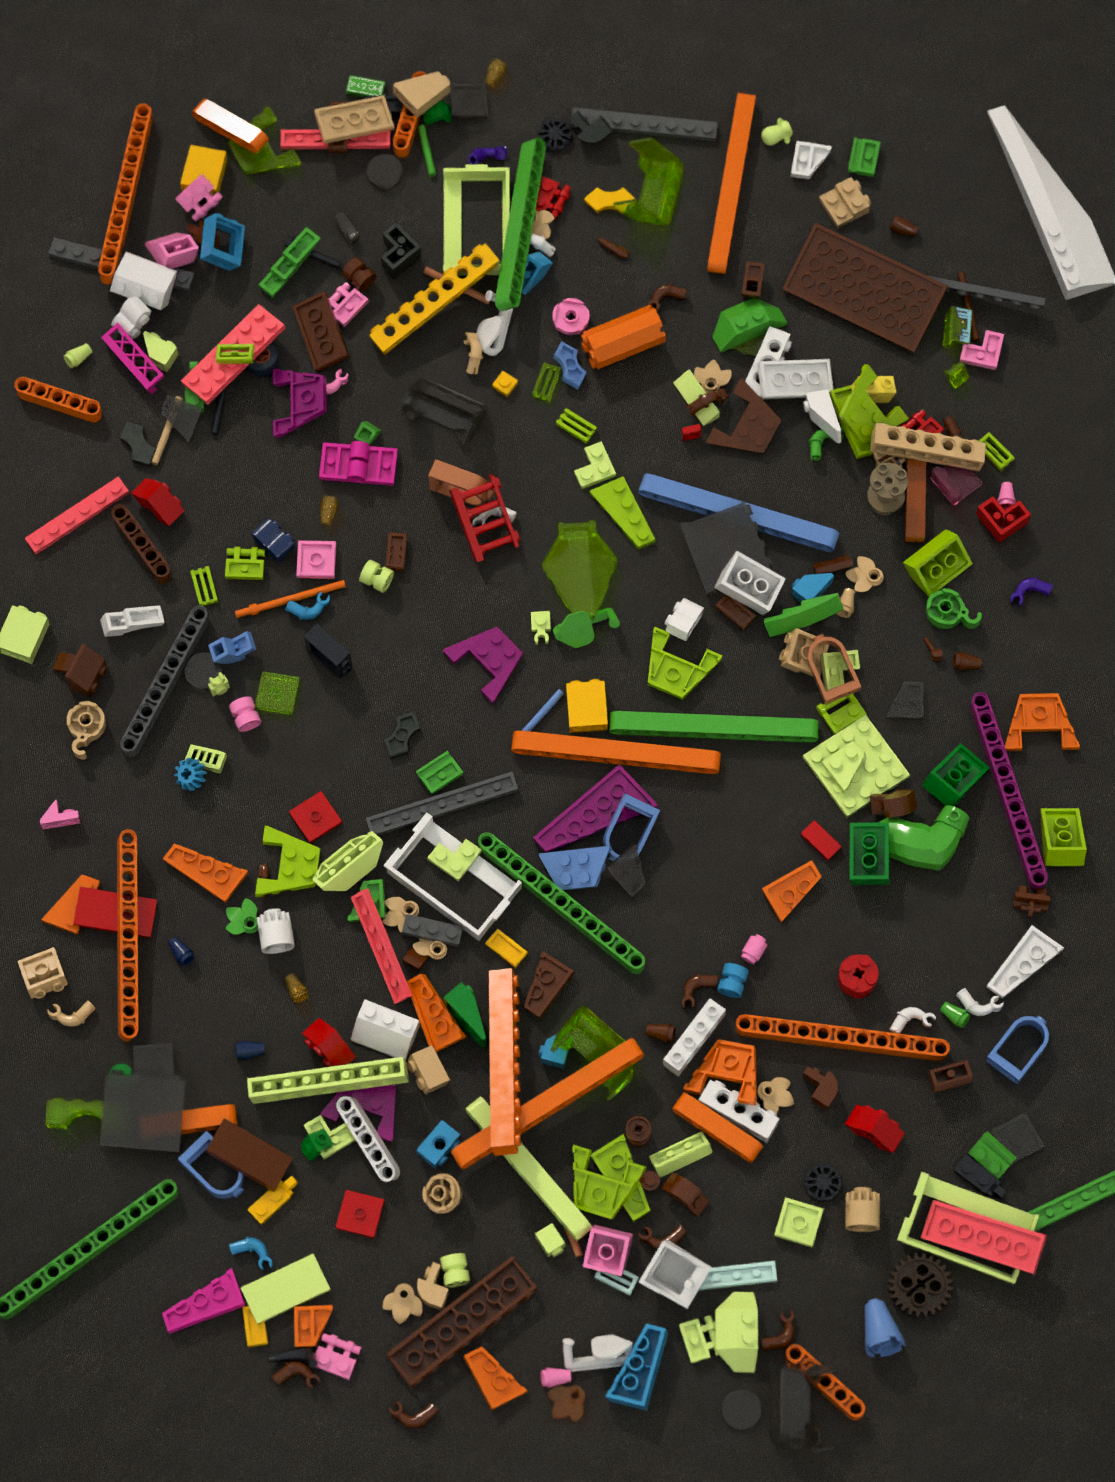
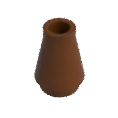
M894 216L889 229L893 230V233L914 237L918 227L902 216Z
M961 651L954 653L953 668H957V670L981 668L982 658Z
M671 1024L647 1025L646 1036H651L666 1043L674 1041L675 1026H671Z

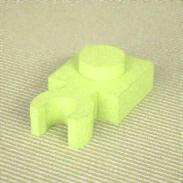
M550 611L531 612L532 632H537L534 636L536 645H538L540 637L545 638V644L549 642V636L546 632L551 631Z
M221 672L218 673L219 675L216 678H209L211 683L208 684L212 696L222 695L230 688L227 678Z

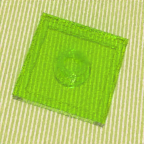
M262 671L255 709L293 715L300 678Z

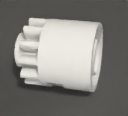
M281 909L266 910L264 915L257 917L263 953H282L295 947L289 912L285 913Z

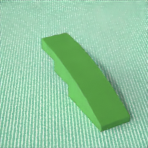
M306 227L283 252V256L273 265L270 273L259 283V288L273 298L298 270L321 238Z
M838 593L802 600L801 606L783 609L782 615L764 618V624L769 636L772 637L821 621L843 610V605Z

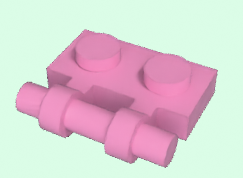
M201 174L175 199L187 212L192 208L195 209L196 213L192 215V218L197 222L200 218H204L212 207H216L219 204L218 201L223 197L219 192L214 196L210 193L214 186ZM205 197L207 202L201 206L198 202Z
M347 282L339 286L335 290L334 295L329 298L336 320L343 327L369 302L368 298L355 288L349 293L348 290L351 286ZM341 297L344 298L340 304L336 303Z
M324 1333L321 1341L328 1343L327 1348L318 1347L316 1352L317 1366L315 1368L349 1380L357 1362L355 1359L350 1358L351 1353L359 1355L362 1347L354 1345L355 1343L352 1341L346 1342L338 1339L336 1335L332 1334L330 1336ZM337 1346L344 1349V1354L341 1355L334 1352V1347Z

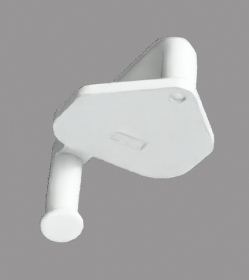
M488 290L485 294V299L495 302L496 293ZM513 308L503 312L500 311L499 316L485 319L479 324L476 334L482 346V352L495 356L503 349Z
M615 1335L598 1336L591 1340L593 1356L573 1358L572 1346L575 1342L569 1338L563 1339L565 1368L572 1372L619 1367L624 1364L633 1350L631 1341Z

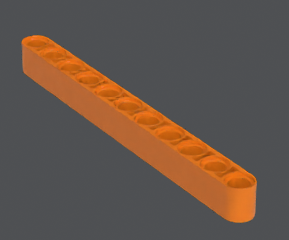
M737 94L707 272L726 274L756 95Z
M139 104L134 112L100 258L99 276L101 282L106 285L112 284L114 274L121 261L153 122L152 111L147 104Z
M514 731L511 746L513 753L705 774H718L721 761V753L713 750L530 731Z
M129 829L122 831L117 839L118 1036L125 1042L133 1040L138 1033L137 836L134 831ZM128 836L132 842L126 844L123 842L122 837ZM122 856H130L132 862L126 863ZM123 874L130 875L132 881L126 882L123 879ZM129 893L132 896V900L126 901L123 898V894ZM129 912L132 915V919L126 920L123 917V913ZM129 931L132 934V938H124L123 932ZM123 951H130L132 958L124 957ZM123 970H130L132 977H125ZM130 989L133 995L127 997L124 995L123 990ZM130 1008L133 1015L126 1016L123 1009ZM125 1027L131 1028L133 1035H126L123 1029Z
M747 1014L739 1016L735 1026L736 1032L744 1037L934 1061L945 1060L950 1050L949 1043L943 1039ZM741 1022H747L750 1025V1027L747 1029H742L739 1026V1024ZM765 1024L769 1027V1030L761 1031L759 1026ZM780 1027H786L789 1030V1032L786 1034H782L779 1032L778 1029ZM804 1029L808 1032V1035L800 1036L798 1031ZM819 1032H825L828 1035V1037L825 1039H821L818 1037L817 1034ZM840 1034H844L847 1037V1040L840 1041L838 1040L837 1036ZM864 1037L866 1038L867 1042L864 1044H860L857 1041V1038ZM878 1039H883L886 1041L887 1044L885 1046H879L876 1043V1041ZM904 1042L906 1047L900 1049L896 1046V1043ZM922 1044L926 1050L918 1051L915 1046ZM941 1046L945 1049V1053L939 1054L935 1048Z
M628 1039L522 1105L521 1109L518 1110V1116H520L521 1128H518V1134L524 1133L642 1059L645 1054L635 1039ZM490 1126L452 1149L451 1154L461 1169L471 1166L493 1152L490 1144Z

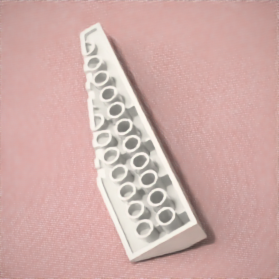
M1005 106L988 110L989 118L1065 300L1115 285V275L1091 218Z

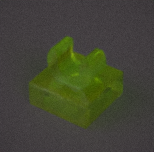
M961 362L952 364V368L949 371H944L951 386L955 389L969 378L966 367Z

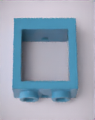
M213 214L205 218L200 259L228 271L241 266L245 226L239 224L236 220L227 219L221 214ZM216 228L230 234L228 254L214 248Z

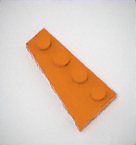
M173 844L163 857L164 862L224 903L228 901L248 874V871L245 869H239L229 863L220 862L210 856L201 855L196 851L177 844Z
M419 974L407 981L412 993L411 999L428 1045L433 1046L436 1053L466 1038L425 974Z

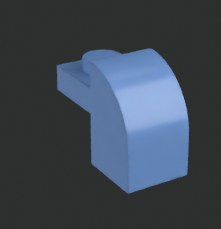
M248 631L233 639L222 637L208 645L213 662L220 664L241 661L245 659V655L256 650L252 634Z

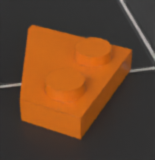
M333 1305L294 1307L295 1348L316 1347L333 1311Z

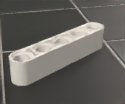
M350 1096L341 1097L337 1101V1110L379 1178L385 1182L397 1180L400 1176V1169L358 1100ZM347 1100L351 1102V1108L348 1111L344 1107V1103ZM357 1117H359L362 1121L360 1127H357L355 1125V1119ZM367 1134H370L372 1137L370 1144L365 1142ZM378 1150L382 1153L380 1161L375 1158V1153ZM388 1167L393 1171L390 1178L385 1173Z

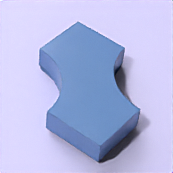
M561 341L553 359L560 364L563 370L562 381L578 389L587 372L578 364L576 356L578 350Z

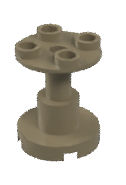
M880 463L871 473V485L868 489L867 500L874 512L881 515H891L893 512L899 511L904 504L905 490L908 485L907 473L896 464Z

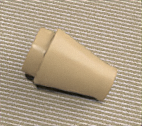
M844 589L840 598L843 610L836 613L838 616L848 618L853 614L854 590Z

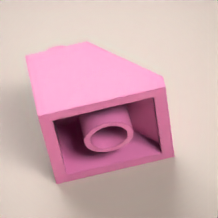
M594 1225L591 1227L583 1267L622 1276L629 1256L633 1234Z

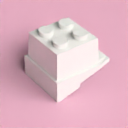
M665 1239L639 1282L688 1308L712 1267Z

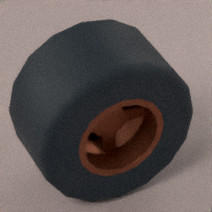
M270 343L253 360V364L247 366L248 370L258 377L271 375L273 370L277 369L279 365L276 347Z

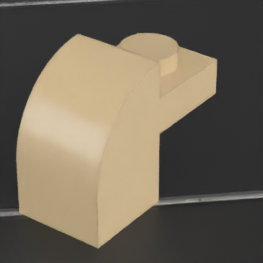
M433 1262L432 1266H428L424 1275L426 1281L418 1278L417 1289L421 1300L427 1306L442 1311L449 1295V1289L436 1284L441 1265Z

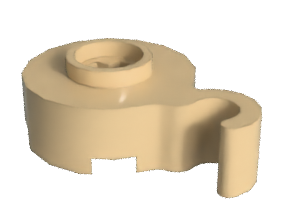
M90 701L79 702L78 705L69 710L67 715L68 729L71 735L76 738L72 743V750L76 758L81 760L87 759L86 752L84 750L79 751L78 749L86 747L90 742L98 739L106 728V718L102 709L96 703ZM86 719H89L90 723H88V724H86V725H84V723H82V722H85Z

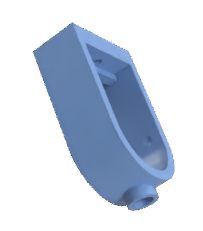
M623 794L604 833L603 845L610 846V834L624 806L650 819L636 849L631 854L621 856L611 850V853H608L610 855L609 860L617 864L621 860L632 859L641 852L660 812L659 809L627 794Z
M1024 1016L1017 1019L987 1056L986 1062L1018 1085L1045 1050L1049 1039L1046 1027L1047 1022L1040 1016ZM1031 1025L1040 1031L1043 1043L1023 1070L1020 1071L997 1052L1018 1027Z
M206 1131L178 1158L179 1163L214 1197L227 1199L234 1196L237 1198L244 1191L242 1188L244 1175L238 1172L237 1182L230 1189L216 1190L190 1166L207 1149L213 1139Z

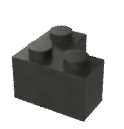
M397 222L382 233L383 243L390 249L381 257L382 267L394 279L422 257L421 247Z

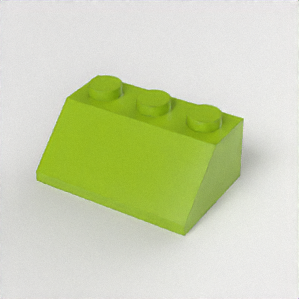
M947 529L903 562L910 577L928 597L932 593L939 591L973 564L959 536Z

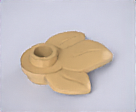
M535 210L532 234L540 237L543 236L545 239L550 238L551 230L548 224L555 218L549 211L543 210L538 212Z
M712 360L706 365L705 369L696 367L694 377L702 384L701 386L704 391L709 393L718 391L721 386L728 384L731 379V370L721 371L718 363ZM708 384H713L714 387H713V388H709L707 385H708Z
M858 556L857 558L858 567L846 572L847 578L851 582L856 583L854 590L857 592H866L872 586H878L883 581L882 571L875 568V564L871 559L863 556ZM875 575L877 579L872 580L870 577Z
M401 897L389 898L385 900V905L390 911L386 914V919H383V924L390 927L398 926L400 933H402L406 914H409L406 910L411 908L413 912L409 915L418 916L419 906L414 901H405Z
M419 938V942L413 944L416 953L422 956H430L435 960H440L447 954L446 944L440 941L433 942ZM439 948L441 952L435 953L434 949Z
M776 1077L771 1082L765 1081L758 1085L757 1095L763 1100V1106L766 1111L768 1109L777 1114L779 1107H788L794 1104L792 1095L787 1091L791 1083L788 1079ZM765 1088L770 1090V1094L765 1093Z
M403 1283L398 1285L395 1291L388 1294L383 1301V1309L392 1310L393 1317L398 1324L403 1323L410 1313L415 1316H421L422 1302L420 1298L414 1295V1290L409 1284ZM406 1290L408 1296L404 1298L400 1295V1292Z

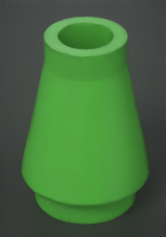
M945 1002L940 1009L956 1027L963 1028L970 1019L967 1010Z

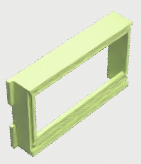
M487 164L465 165V168H443V273L450 267L455 268L458 265L457 262L461 259V181H502L504 250L510 215L509 168H487ZM472 264V266H474V267H476V268H477V267H480V266L482 265V264ZM501 264L486 275H499ZM465 271L458 273V275H468Z
M921 1172L913 1194L917 1196L910 1217H905L897 1240L903 1244L1014 1285L1020 1270L1014 1268L1013 1274L1010 1275L908 1237L923 1195L1034 1231L1039 1215L1024 1212Z

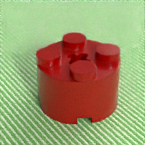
M856 954L849 956L841 963L839 969L838 984L840 989L853 998H864L870 995L878 980L877 965L868 955Z

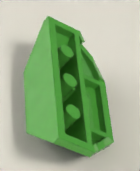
M752 298L721 311L713 334V340L720 353L766 334L769 327L776 329L787 325V321L779 308L762 300Z

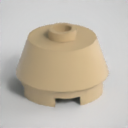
M438 1174L431 1177L426 1187L423 1188L424 1202L436 1213L444 1214L450 1212L462 1199L460 1185L448 1174Z

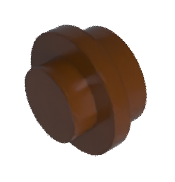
M653 1171L643 1173L640 1178L642 1188L647 1191L657 1189L660 1184L659 1175Z

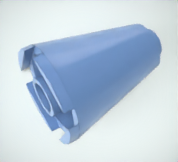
M877 1298L869 1300L865 1305L866 1354L870 1357H875L874 1354L886 1357L901 1351V1346L905 1347L904 1338L884 1301Z

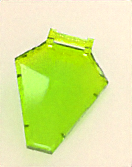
M595 520L568 524L558 522L559 535L542 563V568L548 578L554 583L556 591L568 610L572 613L585 611L589 614L590 619L594 620L608 588L611 575L614 573L618 563V558L596 532Z

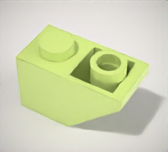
M144 331L143 336L150 360L157 368L168 372L178 356L176 345L171 341L160 339L153 332Z

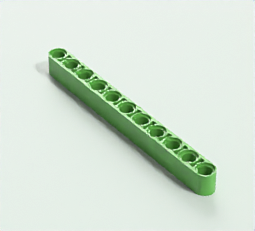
M540 137L524 142L521 146L495 297V305L501 312L516 308L520 304L546 151L545 143Z
M632 711L611 712L609 732L616 735L816 742L818 741L819 728L818 720L806 718Z
M485 832L479 836L478 846L482 850L481 853L516 881H521L522 886L631 973L639 974L644 970L645 958L642 953L493 834ZM486 840L492 842L488 847L482 845ZM504 852L507 856L501 859L497 857V854ZM514 864L522 866L520 870H513L511 867ZM529 876L537 878L534 882H528L526 879ZM543 888L551 889L549 894H543L541 891ZM558 900H564L566 901V904L564 906H558L556 902ZM573 912H579L581 913V916L579 918H573L571 914ZM591 923L596 925V928L588 930L586 926ZM606 935L611 937V940L603 942L601 938ZM621 947L626 949V953L618 954L616 950ZM636 959L641 961V965L633 966L631 962Z
M170 1179L162 1181L1 1297L0 1308L3 1305H9V1310L6 1313H0V1318L4 1320L12 1318L174 1201L179 1194L175 1182ZM171 1186L174 1188V1191L171 1194H165L164 1189ZM151 1198L158 1200L154 1206H149L147 1203ZM134 1210L141 1211V1215L139 1217H131V1214ZM118 1222L125 1223L124 1228L121 1230L115 1229V1225ZM101 1234H108L106 1241H99L98 1238ZM84 1246H92V1250L89 1253L85 1254L82 1252ZM69 1257L76 1258L73 1265H66V1260ZM58 1269L59 1274L56 1277H50L49 1273L51 1270ZM36 1281H42L43 1283L39 1289H33V1284ZM19 1293H26L23 1301L16 1300Z

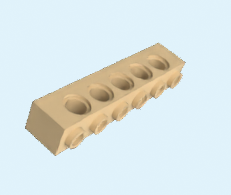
M876 423L871 435L870 452L980 471L985 462L986 443L978 440L962 439L958 436L951 437L941 433L934 434L923 430L907 429L902 426L895 427L886 423Z

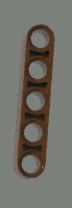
M122 504L115 505L111 510V514L117 528L154 579L160 584L168 583L171 580V571L165 559L127 507ZM120 513L125 514L122 518L116 517ZM129 528H135L133 532H127ZM139 542L146 543L144 546H137ZM150 556L156 557L153 561L147 560ZM162 570L167 571L164 575H158V572Z

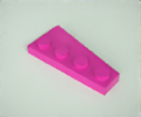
M232 1268L226 1271V1274L220 1278L217 1277L212 1280L211 1284L194 1292V1295L188 1299H183L162 1313L169 1334L245 1306Z

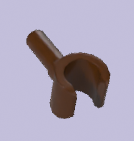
M925 637L924 641L929 647L931 659L933 661L942 660V649H935L929 638Z

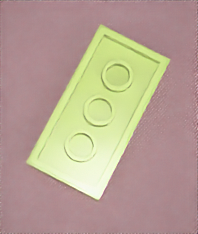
M311 1254L241 1287V1291L258 1325L330 1291V1287L314 1254Z

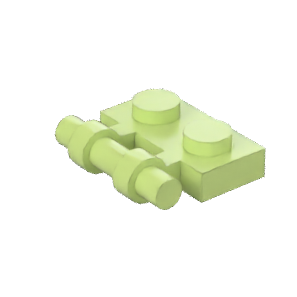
M712 1315L704 1317L706 1325L701 1326L699 1319L679 1324L691 1364L709 1359V1350L714 1349L715 1351V1322H713ZM705 1332H709L711 1338L709 1343L705 1341L703 1335Z

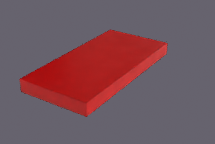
M80 887L73 925L117 933V893ZM123 894V898L126 901L132 900L131 895ZM137 896L139 937H151L157 903L156 899ZM129 912L123 913V917L126 920L132 919V915ZM129 931L123 932V934L132 935Z

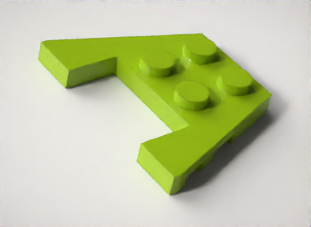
M869 364L863 365L862 373L856 379L855 387L851 395H848L839 414V417L850 432L862 444L871 440L872 431L876 423H886L896 427L909 419L900 406H895L885 417L874 403L866 389L878 376Z
M654 627L648 685L683 700L722 660V655L707 649L699 666L663 651L670 633Z
M265 826L263 845L282 847L278 880L257 878L255 897H263V895L270 893L272 895L279 894L281 891L286 890L295 891L316 887L312 879L316 876L318 870L320 848Z
M573 1145V1170L575 1173L574 1205L577 1209L614 1219L647 1167L628 1162L623 1181L588 1171L587 1166L592 1150Z

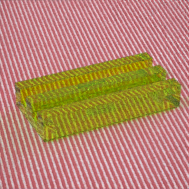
M543 363L532 392L533 398L538 397L539 400L544 399L546 402H550L561 373V367ZM546 368H549L542 391L538 393ZM553 370H555L556 372L552 380L550 389L548 391V394L545 395Z

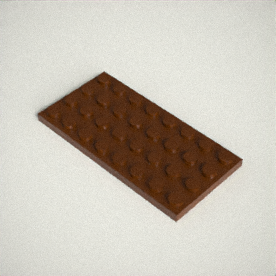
M815 223L782 290L915 353L948 286Z

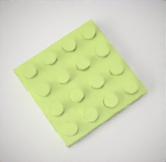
M866 715L803 755L805 762L846 818L871 803L870 796L872 794H885L910 777L908 771ZM851 741H854L864 754V759L848 785L847 790L843 793L822 765V761Z

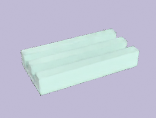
M598 1270L594 1276L595 1279L629 1296L639 1279L638 1276L626 1270L623 1271L622 1275L632 1279V1283L617 1275ZM603 1273L629 1286V1289L601 1276L600 1274Z

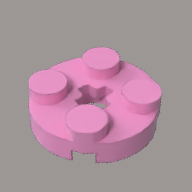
M564 299L563 302L557 304L553 309L552 319L555 329L567 335L583 333L589 323L588 308L578 299ZM570 313H573V316L576 318L573 320H568L566 316H569Z

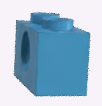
M441 1120L419 1146L417 1155L435 1169L439 1165L443 1166L448 1159L447 1155L450 1151L461 1144L460 1134ZM443 1142L446 1146L444 1149L438 1150L435 1148V1144Z

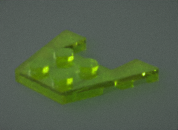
M267 106L259 116L252 119L250 124L261 130L277 121L271 108ZM232 140L228 141V146L244 174L301 165V161L294 149L275 156L267 142L255 154Z

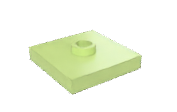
M785 1197L774 1237L812 1248L824 1209Z

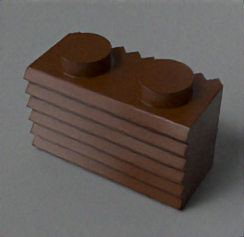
M967 1060L953 1063V1065L950 1064L949 1066L946 1065L945 1067L942 1066L941 1068L938 1067V1069H931L928 1075L933 1093L971 1083L973 1078Z

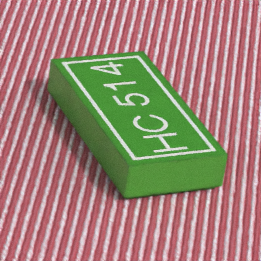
M350 75L346 94L365 98L366 96L383 95L385 81Z

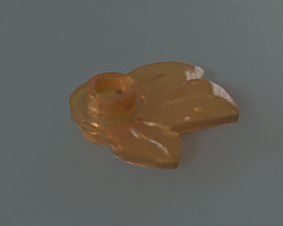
M577 1385L570 1386L569 1388L557 1386L548 1392L547 1397L555 1402L552 1410L553 1418L562 1419L569 1415L574 1422L580 1419L584 1411L582 1403L585 1399V1393L581 1387ZM577 1393L579 1397L572 1399L571 1394Z

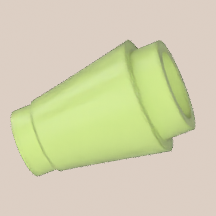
M84 344L67 351L63 357L70 368L78 367L92 353V350L88 344Z

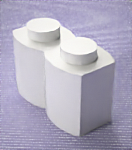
M137 296L130 297L122 305L120 312L116 315L111 325L114 326L119 323L132 339H135L140 335L142 325L149 321L151 310ZM118 329L117 332L122 336L121 331Z
M683 598L681 602H677L674 606L673 615H668L665 621V625H667L666 632L686 641L702 617L704 607Z

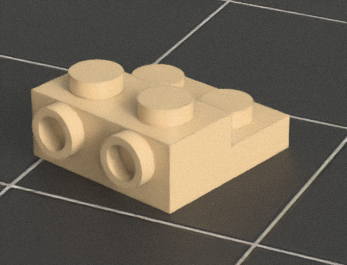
M852 177L835 185V189L819 196V201L837 229L869 213L870 199L867 195L863 196L860 191V183L857 180L853 181Z
M798 628L788 632L784 639V643H787L786 649H783L779 656V660L782 661L781 666L796 673L801 671L813 676L808 665V652L814 642L813 638L816 636ZM827 644L817 647L812 654V660L819 676H821L822 672L820 654L827 653L829 647Z
M54 947L18 961L31 999L43 998L46 993L53 990L59 992L64 989V986L68 985Z

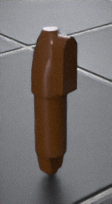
M603 238L598 239L602 246L612 251L615 255L622 258L628 257L630 252L622 246H616Z
M266 863L259 865L258 876L262 879H269V868Z

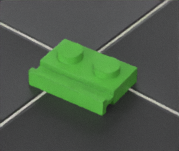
M854 137L848 173L854 172L858 175L874 177L880 142L868 139L861 140Z
M447 750L418 769L416 774L430 794L433 795L462 776L463 771Z
M988 1131L983 1134L981 1139L969 1151V1154L997 1179H1000L1017 1159Z

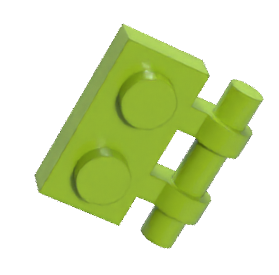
M237 546L235 548H227V556H234V559H226L225 579L263 580L264 560H257V557H265V549H258V547L241 549V547ZM251 556V559H240V557Z

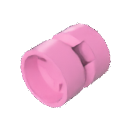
M252 697L239 698L229 705L232 716L236 718L235 723L238 731L246 732L261 724L258 712L254 711L255 704Z

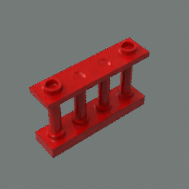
M492 474L488 475L490 482L464 492L462 490L459 491L458 488L449 490L472 556L476 562L484 560L483 555L486 551L512 542L515 548L519 547L518 541H520L517 530H513L499 491V488H501L498 477L495 478ZM493 489L496 500L472 509H466L464 502L467 498ZM499 507L502 518L478 527H472L470 519H473V516ZM502 525L506 526L509 535L483 545L478 544L476 537L479 534Z

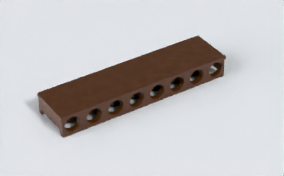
M511 1256L389 1351L387 1359L407 1385L413 1389L537 1292V1286L515 1261V1258Z

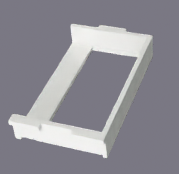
M426 812L413 828V836L402 849L397 848L384 864V867L387 868V874L453 923L462 926L464 931L480 941L486 931L509 906L515 895L522 889V882L519 880L514 882L482 857L478 856L468 871L503 896L504 899L479 930L463 920L397 871L422 838L435 847L440 843L454 854L462 844L435 824L433 817Z

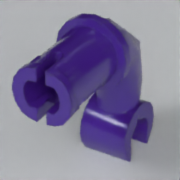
M507 147L475 148L468 156V163L470 165H477L489 157L503 160L505 157H508Z
M1038 577L1025 579L1018 584L1015 593L1011 595L1010 604H1012L1014 599H1019L1018 607H1020L1023 603V595L1027 590H1035L1049 596L1053 585L1038 580Z

